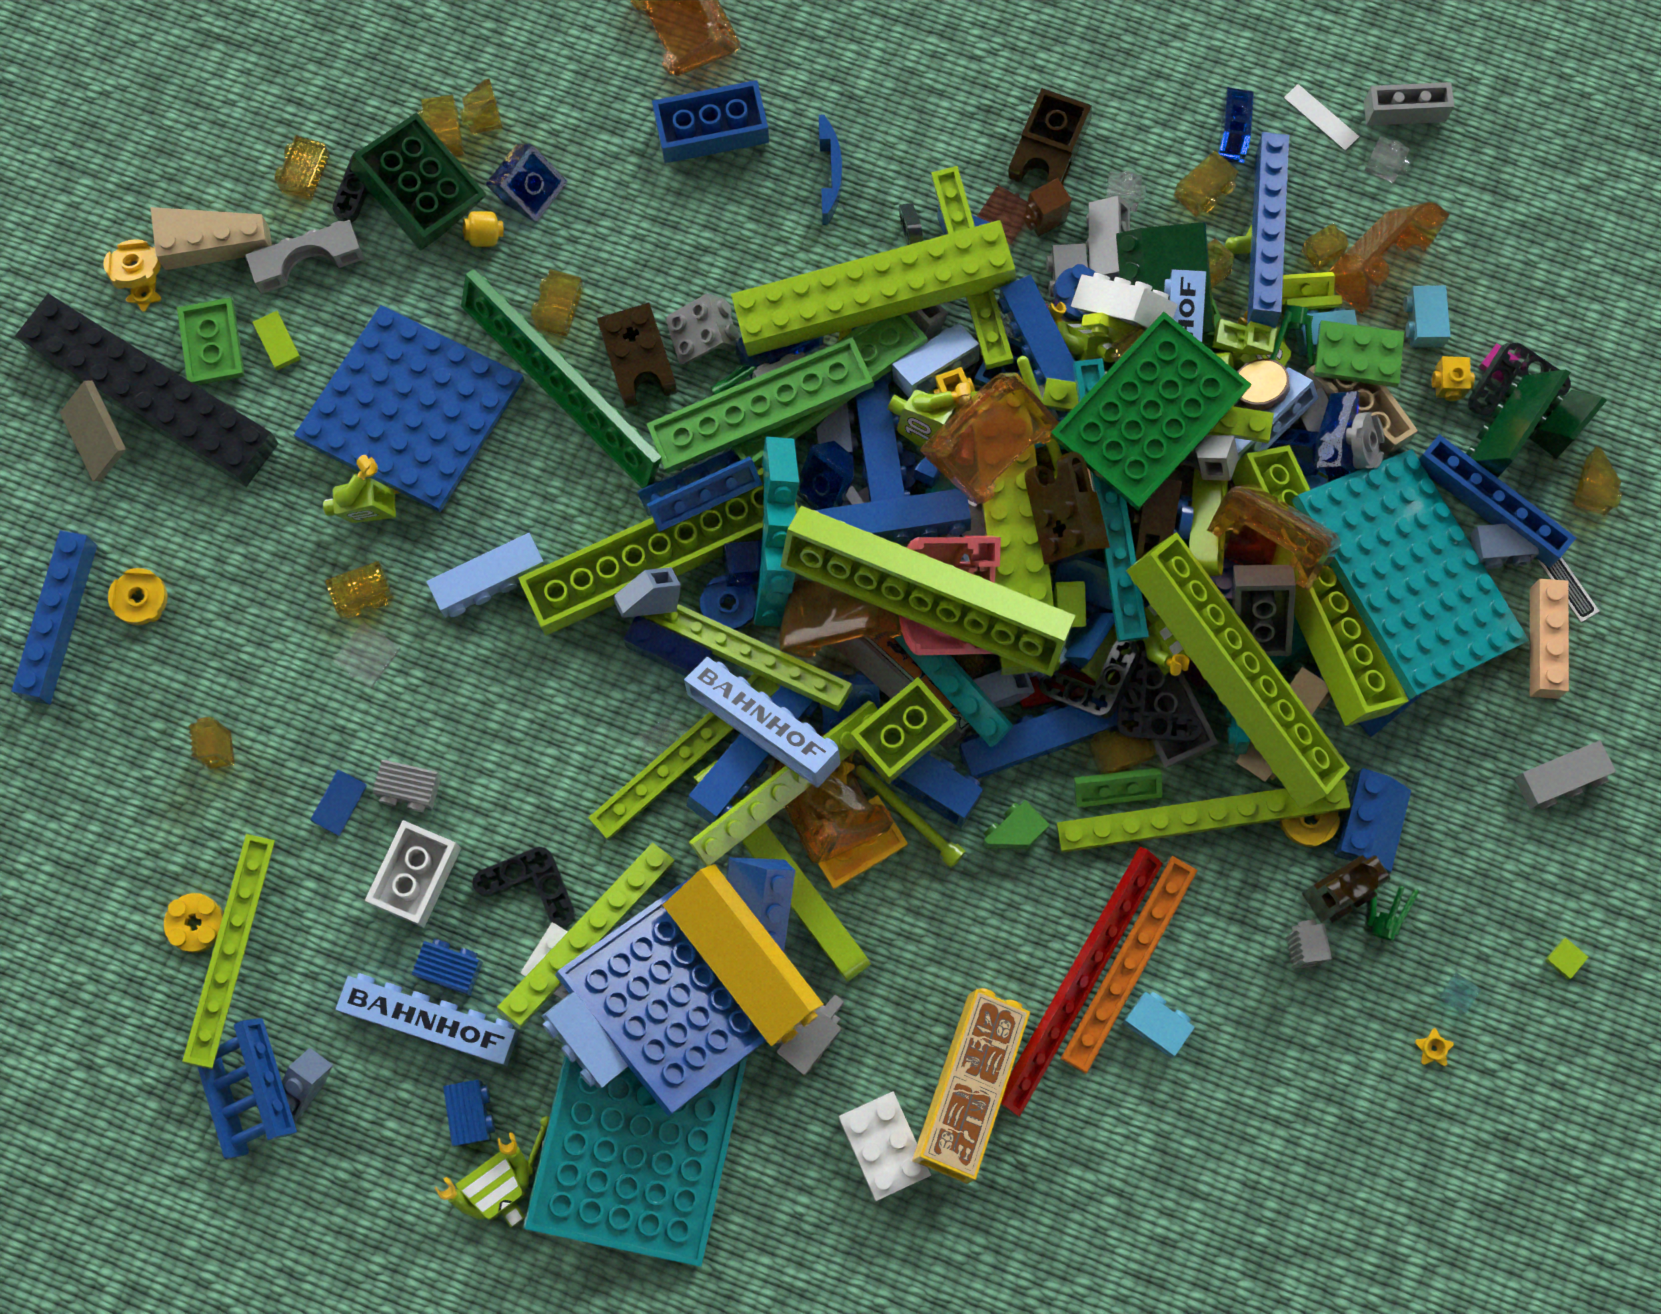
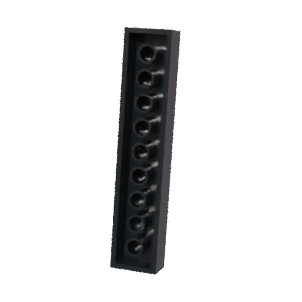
M49 293L15 335L16 339L36 356L81 384L83 381H93L100 396L246 488L279 444L269 430Z

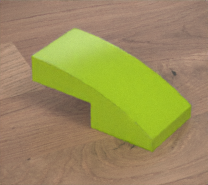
M1220 318L1216 323L1212 347L1242 354L1271 355L1274 349L1276 328L1253 321L1244 326Z

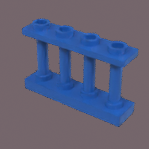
M728 449L640 489L638 495L647 515L652 516L660 532L762 485V482L750 457L740 461L734 452Z
M263 1018L243 1020L234 1024L237 1037L219 1045L213 1070L198 1067L225 1159L249 1154L247 1142L265 1134L268 1140L287 1137L297 1132ZM240 1048L245 1065L226 1074L221 1057ZM249 1077L254 1094L234 1102L230 1085ZM258 1106L262 1123L243 1131L238 1114Z

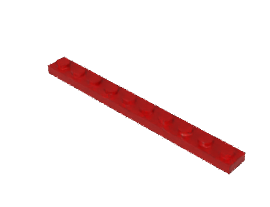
M1138 848L1012 1070L1000 1104L1011 1113L1019 1117L1021 1116L1163 863L1148 849Z

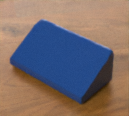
M1092 613L1086 621V626L1081 628L1064 657L1077 667L1083 668L1092 659L1115 623L1113 613Z
M337 770L310 821L340 836L367 785L345 772Z

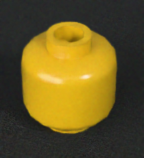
M472 211L467 218L463 219L464 240H468L473 247H493L497 244L498 237H503V221H498L496 214L492 211Z

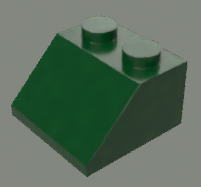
M1571 390L1565 397L1559 395L1549 407L1553 412L1548 417L1543 414L1534 428L1537 431L1530 439L1557 459L1606 403L1607 399L1576 390Z

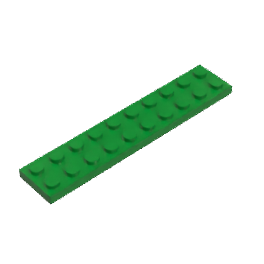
M475 269L466 273L461 307L642 489L654 484L662 458L658 454L657 449L653 445H649L641 437L639 431L634 426H630L622 418L620 412L603 399L599 390L592 388L584 380L580 371L573 369L565 361L562 353L555 350L546 341L543 334L537 332L528 323L525 316L518 313L509 304L506 297L500 295L491 286L486 277L481 276Z

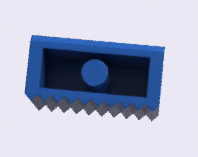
M434 939L432 943L424 941L412 975L471 996L483 964L481 960L476 959L478 953L461 948L460 953L449 949L451 944L438 939Z
M477 1079L443 1086L452 1146L460 1147L490 1141V1133H495L493 1116L487 1114L486 1103H490L488 1085L483 1086V1082Z

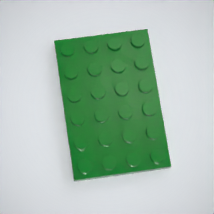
M1163 311L1054 428L1050 437L1068 452L1073 451L1081 454L1090 471L1136 510H1139L1242 398L1252 384Z

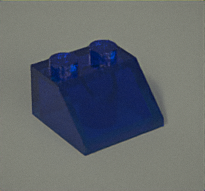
M516 144L485 185L504 204L531 221L537 222L568 181L532 144Z
M834 440L812 445L799 476L797 495L814 510L841 507L854 478L853 456Z

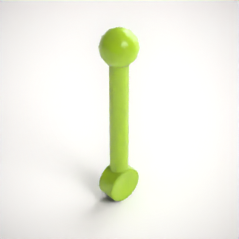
M544 1116L540 1120L541 1128L528 1159L529 1176L534 1171L532 1165L550 1118L548 1116Z

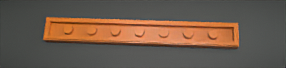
M1171 856L1060 1060L1087 1074L1196 875L1197 869Z

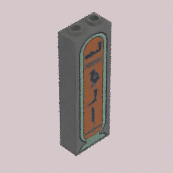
M860 599L855 602L850 600L842 608L841 612L835 610L827 618L826 623L828 626L822 635L890 699L917 677L920 678L957 720L955 729L939 742L944 749L948 751L974 729Z

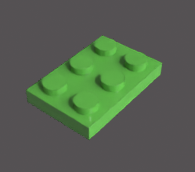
M232 298L177 307L187 380L197 386L245 377L235 306Z
M1321 320L1318 328L1314 376L1398 387L1400 384L1404 332Z

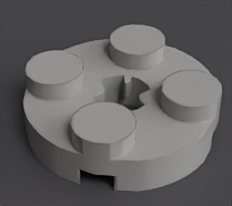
M1373 412L1357 414L1353 420L1352 427L1346 430V441L1349 445H1352L1353 465L1356 469L1378 468L1383 460L1384 452H1379V443H1384L1383 427L1377 415L1371 416Z

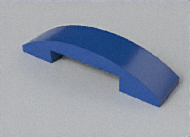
M821 114L819 115L820 152L830 151L832 188H821L822 224L828 225L837 209L841 195L842 157L835 131L826 116Z

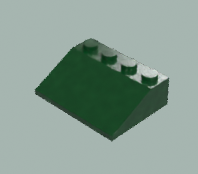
M417 112L352 156L351 170L420 251L444 235L487 195Z
M1196 222L1145 227L1116 233L1119 276L1130 281V285L1135 286L1136 281L1152 286L1151 291L1164 292L1165 279L1171 278L1172 270L1206 271L1202 334L1215 332L1206 223Z
M1565 369L1524 375L1519 383L1513 381L1504 394L1508 397L1505 404L1499 402L1490 415L1494 418L1490 426L1485 423L1476 436L1480 440L1476 447L1471 445L1465 454L1499 478L1513 462L1571 372Z

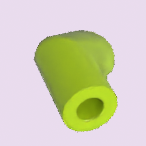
M1252 225L1246 236L1229 237L1226 240L1225 248L1228 252L1233 254L1251 252Z

